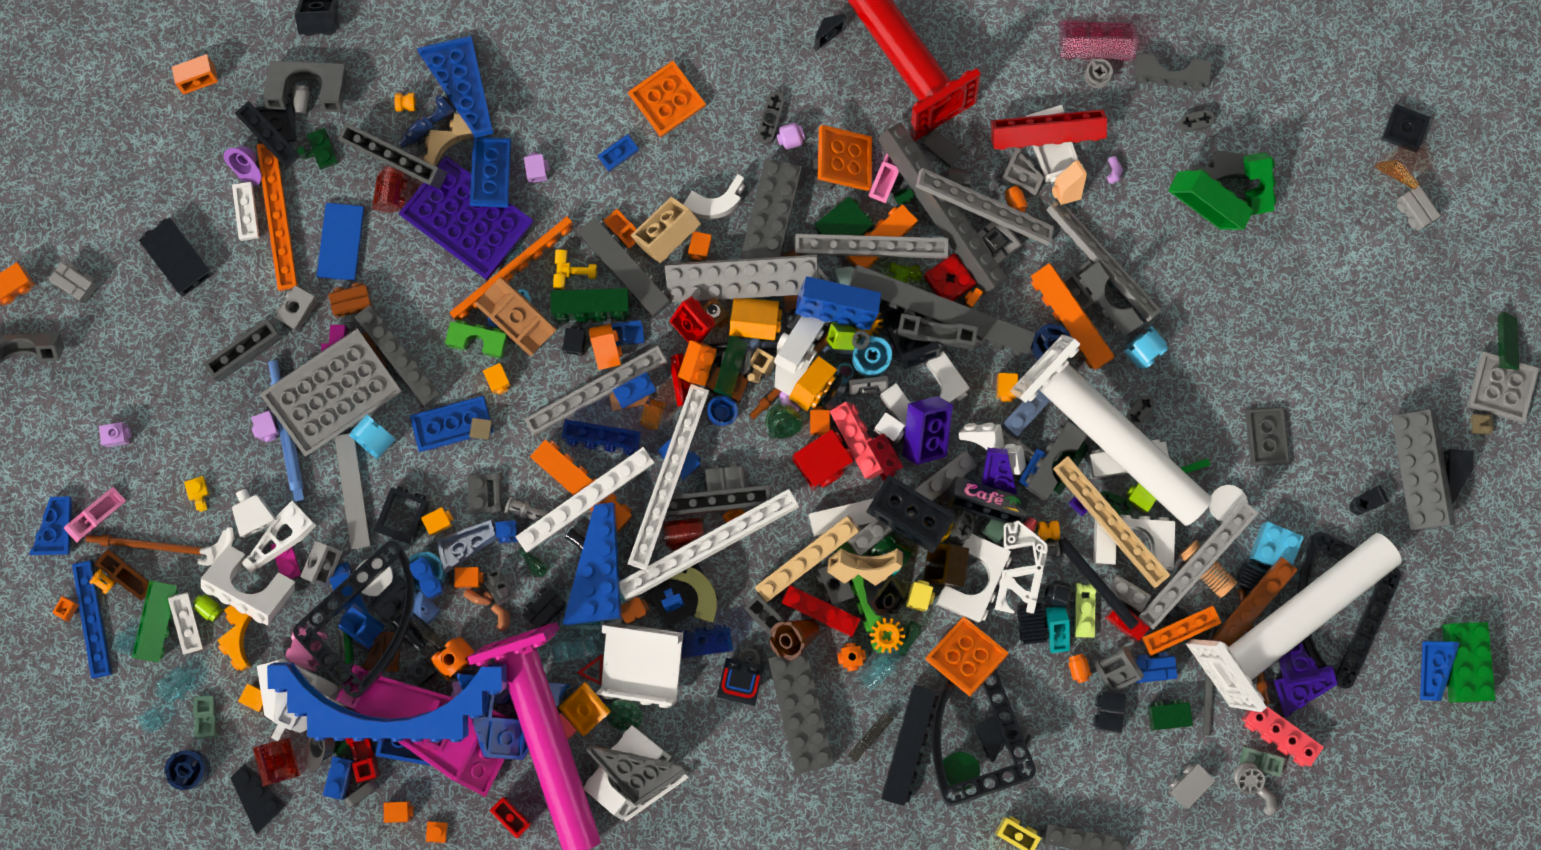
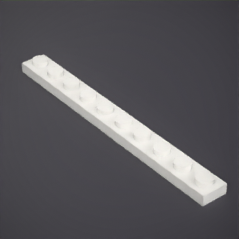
M692 384L689 388L628 565L646 570L709 392L707 389Z
M789 489L654 562L646 570L642 569L621 580L619 584L626 601L635 598L799 508L798 503Z

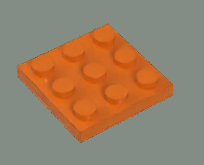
M671 61L628 91L630 98L660 138L706 107V103L674 61Z
M821 125L819 127L818 180L869 191L872 186V137Z
M963 616L926 656L925 660L971 697L1006 659L1009 653Z

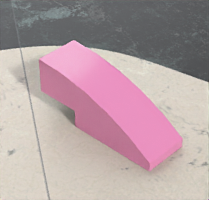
M887 153L868 195L883 203L887 202L899 175V170Z
M112 487L69 522L64 529L78 542L123 505L126 500Z

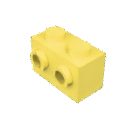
M918 580L911 584L905 607L921 612L927 611L928 605L933 604L935 593L932 592L933 587L929 586L930 583Z
M1012 816L1009 819L1003 817L994 834L1020 850H1035L1041 840L1036 835L1038 832L1029 826L1026 829L1019 825L1020 821Z

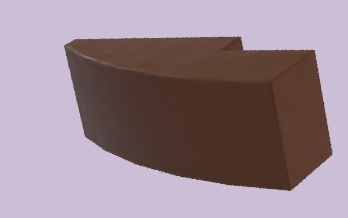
M107 548L95 562V565L142 601L147 594L149 580L118 554Z

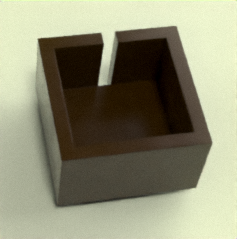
M939 544L933 554L927 551L926 562L944 565V569L925 565L923 581L938 586L964 587L967 578L966 571L970 548L952 544Z

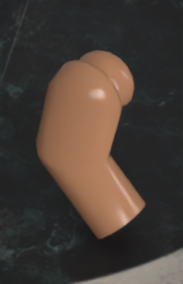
M469 588L463 595L471 602L482 605L491 604L493 599L491 593L487 591L481 596Z
M495 603L491 610L498 615L497 629L503 632L510 626V613L501 605L498 606Z

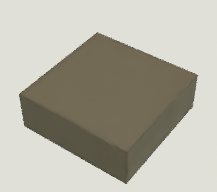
M472 418L469 437L489 440L492 421Z

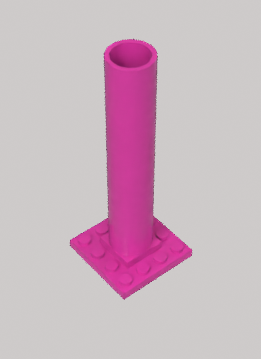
M554 622L486 644L467 658L470 665L476 663L477 666L488 663L492 658H494L495 663L507 664V686L562 850H590L599 845L601 839L537 650L539 646L544 645L545 642H548L549 639L555 636V632L559 630L558 623Z

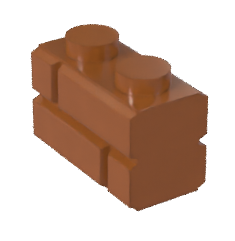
M355 283L351 285L352 288L344 289V287L333 289L332 293H328L332 313L336 318L359 313L369 305L373 308L370 291L366 284Z
M635 597L629 600V603L621 604V616L627 625L636 623L637 619L642 620L648 617L647 611L650 608L645 599L641 600Z

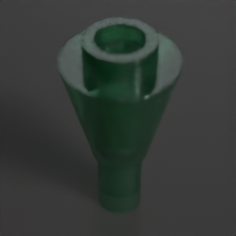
M523 547L518 550L525 559L534 578H541L548 572V564L533 554L526 553Z
M914 621L906 622L905 638H903V645L898 652L899 655L906 656L909 647L923 632L920 629L922 625Z

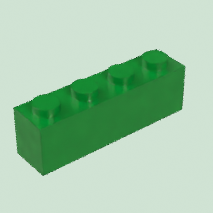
M149 581L132 658L159 663L160 659H163L165 653L163 643L164 639L167 640L169 635L168 621H171L173 618L168 597L178 595L176 585Z

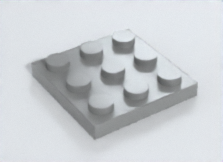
M1482 352L1467 407L1524 423L1539 368L1520 362L1519 370L1499 368V356Z

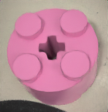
M299 629V636H306L307 629ZM317 632L323 640L327 639L325 633ZM292 633L291 648H288L286 652V660L294 662L295 665L306 670L316 672L318 669L315 667L321 665ZM314 641L311 644V650H320L321 642Z

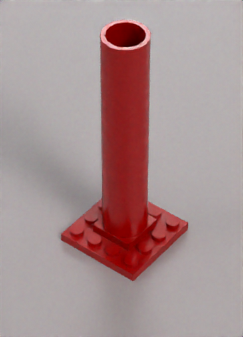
M847 0L918 100L912 108L910 136L914 142L977 103L981 77L977 68L972 71L968 70L962 74L960 79L951 81L893 0Z

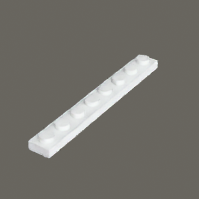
M642 447L518 534L516 539L526 553L530 552L594 507V505H597L655 464L644 447Z

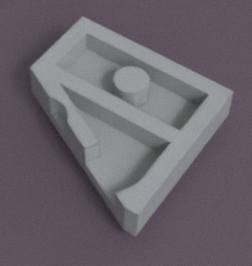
M1016 148L1001 181L1012 186H1019V189L1036 196L1044 177L1034 168L1031 161L1023 156L1020 148Z

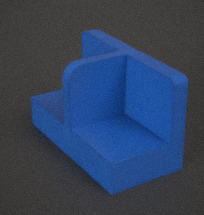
M641 320L611 323L612 330H617L619 341L616 342L617 346L645 343Z
M354 603L342 614L338 624L340 630L367 649L372 647L374 639L385 626Z

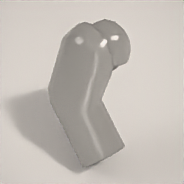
M1263 787L1257 794L1265 799L1266 806L1264 807V812L1271 816L1278 810L1277 800L1273 793Z

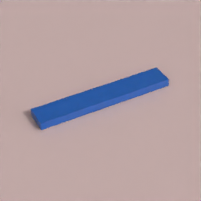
M89 560L72 564L91 679L112 675L98 588L94 583H89L95 574L93 561Z

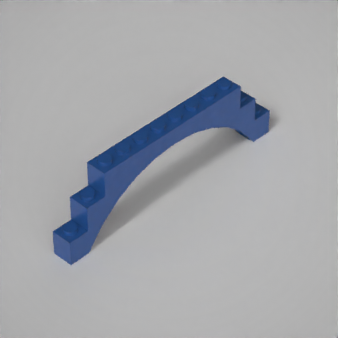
M274 662L267 665L268 689H275L277 693L287 692V713H294L296 717L307 716V737H314L316 741L326 740L327 738H334V741H343L346 738H353V741H363L365 738H372V741H384V738H392L394 742L404 741V739H411L412 742H420L423 739H431V742H441L443 739H450V742H461L462 739L469 735L468 715L469 718H481V715L488 712L487 691L488 694L495 695L501 694V691L507 688V664H486L482 666L467 687L450 702L433 711L413 717L390 719L367 716L348 710L328 699L312 686L294 662Z

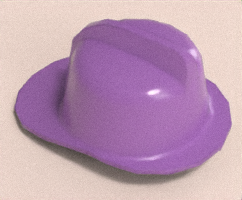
M239 145L237 148L226 149L224 152L226 164L243 182H251L253 186L258 185L261 182L262 176L256 164L257 157L253 150Z

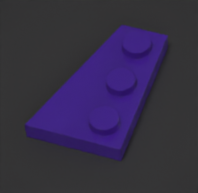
M988 447L981 484L1017 495L1007 449Z
M1301 642L1278 659L1286 687L1320 682L1326 679L1323 672H1320L1315 665L1316 663L1312 657L1310 658L1305 652Z
M1331 664L1318 668L1326 676L1325 681L1286 687L1283 677L1274 679L1285 718L1337 685Z

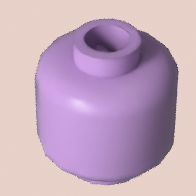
M793 122L779 128L780 134H777L779 145H784L785 149L789 150L803 144L805 136L801 125L798 126L797 123Z

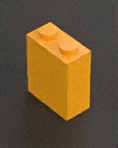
M734 298L729 335L775 340L776 333H780V321L782 318V309H779V301Z

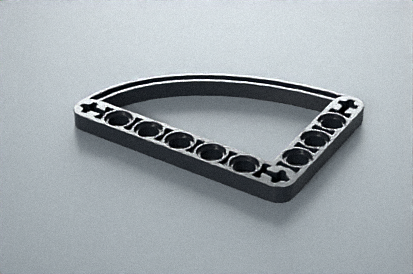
M1319 532L1311 537L1302 562L1297 594L1309 585L1317 551L1340 561L1356 548L1326 533ZM1322 536V541L1325 543H1330L1331 540L1332 543L1329 545L1328 550H1326L1328 546L1325 544H1321L1319 546L1316 538H1320ZM1338 544L1342 547L1341 555H1336L1333 552L1334 545ZM1398 568L1392 570L1395 578L1390 579L1388 584L1382 583V581L1387 582L1389 575H1386L1376 583L1337 673L1334 672L1337 687L1347 689L1354 684L1399 583L1401 573ZM1381 587L1386 588L1388 591V595L1385 598L1380 597L1378 594V590ZM1374 604L1380 608V613L1377 616L1373 615L1370 610ZM1365 622H1369L1372 625L1370 633H1366L1363 630ZM1310 634L1302 641L1306 653L1315 661L1317 668L1327 666L1316 649ZM1358 639H1361L1365 644L1364 649L1361 651L1355 647V642ZM1350 657H1354L1357 660V665L1354 668L1349 667L1347 664V660ZM1345 668L1348 671H1353V674L1348 673L1346 679L1349 680V683H1344L1342 685V680L1340 679V677H1345L1347 671H1343V669Z
M395 541L385 543L297 623L293 629L295 638L352 698L363 696L384 673L402 645L411 623L416 599L415 577L410 570V561L400 545ZM390 546L392 548L396 547V553L394 555L392 553L387 555L389 553L388 548ZM382 553L389 559L387 562L385 558L381 556ZM375 559H381L383 564L381 568L374 569L372 562ZM398 559L403 569L406 586L403 613L386 651L373 669L361 681L317 632ZM365 572L368 574V579L363 583L358 582V575ZM351 586L353 593L350 596H344L342 592L344 587ZM333 599L337 600L338 607L330 610L328 602ZM316 613H321L323 615L322 622L314 623L313 616ZM307 621H309V623L315 627L313 630L311 627H309L306 630V636H299V629H306L309 626L306 623ZM314 641H320V650L312 651L311 644ZM327 655L334 656V663L327 666L324 664V658ZM341 669H346L348 672L344 680L337 678V672ZM350 680L356 686L360 684L358 687L360 691L358 693L355 691L351 693L353 688L348 684Z
M997 670L990 675L996 679V683L988 685L984 682L982 686L1014 765L952 786L948 785L941 751V726L947 701L956 686L948 679L940 693L932 727V756L935 775L942 799L948 806H956L1030 781L1035 776V764ZM1000 694L1003 697V701L995 703L992 700V696ZM1007 712L1010 715V719L1002 721L999 714ZM1015 730L1018 734L1017 738H1008L1007 731ZM1022 748L1025 751V755L1020 758L1016 757L1014 750ZM1026 759L1028 761L1025 762L1027 769H1031L1030 775L1022 773L1024 766L1021 762H1024ZM1009 772L1013 775L1014 779L1011 782H1005L1002 775ZM986 779H992L995 782V786L989 789L984 786L983 782ZM973 785L976 788V793L973 795L967 794L965 787ZM959 788H961L964 798H961V794L955 796L954 801L951 798L947 799L949 792L955 795L959 793Z

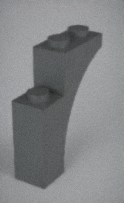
M1216 150L1209 157L1208 167L1191 164L1188 168L1191 171L1204 170L1209 173V177L1218 181L1232 178L1249 179L1244 174L1243 156H1246L1244 154Z

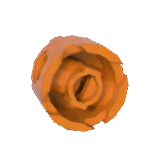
M460 636L448 641L445 644L446 649L442 652L438 651L431 658L434 666L448 681L455 678L453 674H460L470 665L467 657L475 652L464 638Z

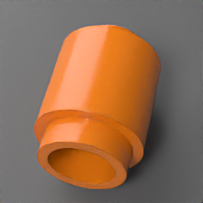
M1019 186L1005 190L1004 197L1007 205L1025 213L1028 204Z
M1083 653L1069 657L1068 665L1073 681L1077 680L1078 683L1089 681V676H1092L1087 657L1085 658Z

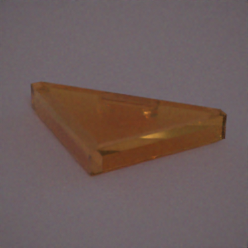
M1399 160L1382 161L1374 166L1412 189H1416L1420 185Z

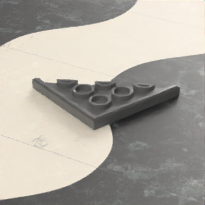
M593 745L588 746L586 749L635 806L687 773L690 769L685 765Z

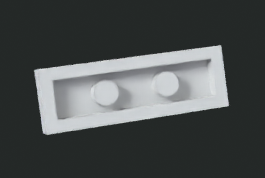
M251 182L233 184L232 189L239 240L260 238L253 184Z
M188 592L168 597L183 655L202 650L203 647Z

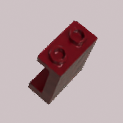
M884 433L868 442V446L883 470V473L880 474L883 482L888 475L895 476L901 472L903 465Z

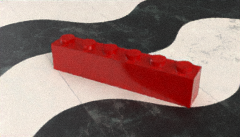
M1103 109L991 120V142L994 149L999 150L1012 147L1024 148L1033 145L1062 144L1064 142L1079 143L1085 140L1098 141L1107 137V117Z

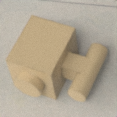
M757 348L750 362V366L755 369L752 374L748 375V380L760 383L763 373L770 376L776 366V363H774L776 357Z

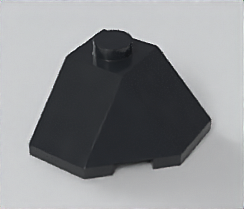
M892 574L876 586L868 580L864 583L867 603L877 616L886 613H898L908 599Z

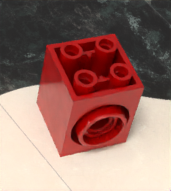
M832 429L792 456L793 462L813 491L819 487L824 488L845 474L844 471L851 467L854 456L849 448L845 449L843 447L841 436L838 432L834 433Z

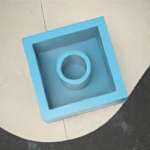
M1270 522L1262 523L1249 560L1271 568L1280 557H1283L1293 565L1304 536Z

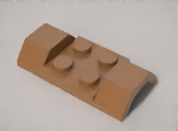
M502 277L475 303L483 313L530 356L557 330L543 317L544 315L516 289H513Z

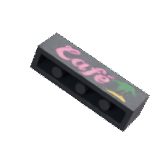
M956 476L948 488L947 505L1003 523H1013L1016 521L1022 523L1027 517L1028 498Z

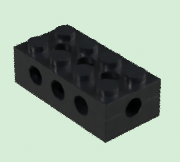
M888 475L866 511L869 515L932 554L956 515L891 475ZM890 501L896 502L898 506H893ZM907 511L912 512L914 517L909 516ZM924 522L930 523L931 527H927Z

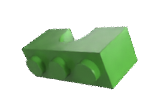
M462 320L450 321L445 340L447 347L466 351L470 340L480 338L484 342L482 350L484 355L503 359L508 341V336L503 330L493 328V331L487 330L485 326L479 324L469 326L467 322Z

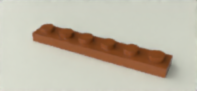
M1280 557L1209 641L1224 642L1228 647L1236 642L1290 580L1297 569L1283 557Z

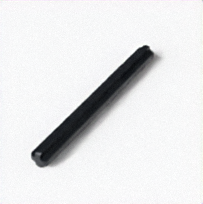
M1065 537L1060 539L1058 542L1059 548L1125 625L1129 629L1135 628L1139 624L1137 619Z

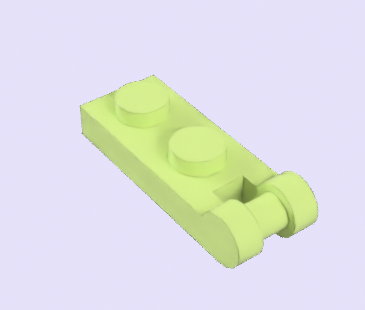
M1075 583L1074 637L1095 638L1096 590L1090 583L1089 585ZM1082 592L1089 593L1088 598H1082Z

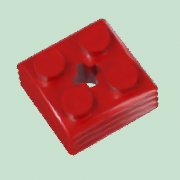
M955 253L927 271L924 275V279L936 295L951 301L956 300L976 284L974 278ZM947 276L954 278L953 283L950 281L946 282Z
M692 296L682 301L669 320L688 343L690 340L702 343L716 324L713 317L707 314L701 307L700 302Z

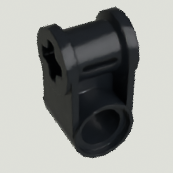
M1379 485L1354 498L1350 502L1349 508L1353 514L1361 515L1390 501L1382 486Z

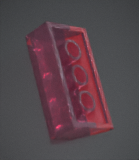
M1059 21L1060 58L1068 60L1073 58H1082L1084 60H1091L1092 58L1104 60L1119 59L1122 61L1135 60L1138 37L1133 23Z

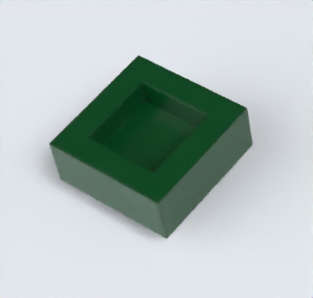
M910 186L893 194L898 205L909 203L912 197L915 196Z

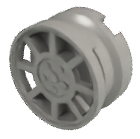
M1104 59L1091 61L1085 71L1086 82L1094 88L1105 87L1113 74L1111 64Z
M1249 762L1242 763L1234 771V782L1245 794L1258 793L1264 787L1265 776L1255 764Z

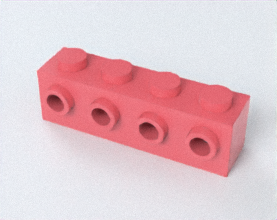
M844 402L829 411L863 476L866 479H873L882 474L883 470L868 446V442L873 438L869 436L868 428L864 421H861L857 407L852 403Z
M1269 707L1262 712L1247 710L1241 719L1245 722L1244 726L1252 732L1256 730L1262 734L1261 738L1269 744L1271 742L1276 744L1278 751L1284 755L1290 754L1294 757L1293 761L1301 767L1304 765L1311 766L1324 748Z

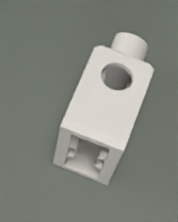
M247 489L236 493L240 503L234 505L232 511L240 537L247 538L269 527L272 522L276 521V517L260 496L254 495L250 497Z

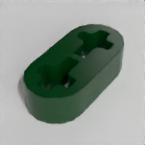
M1109 491L1100 492L1103 497L1107 495V499L1113 502L1109 504L1118 515H1128L1131 512L1132 504L1126 498ZM1124 502L1126 503L1125 507L1128 509L1121 512L1120 507L1115 506V503L1121 505Z

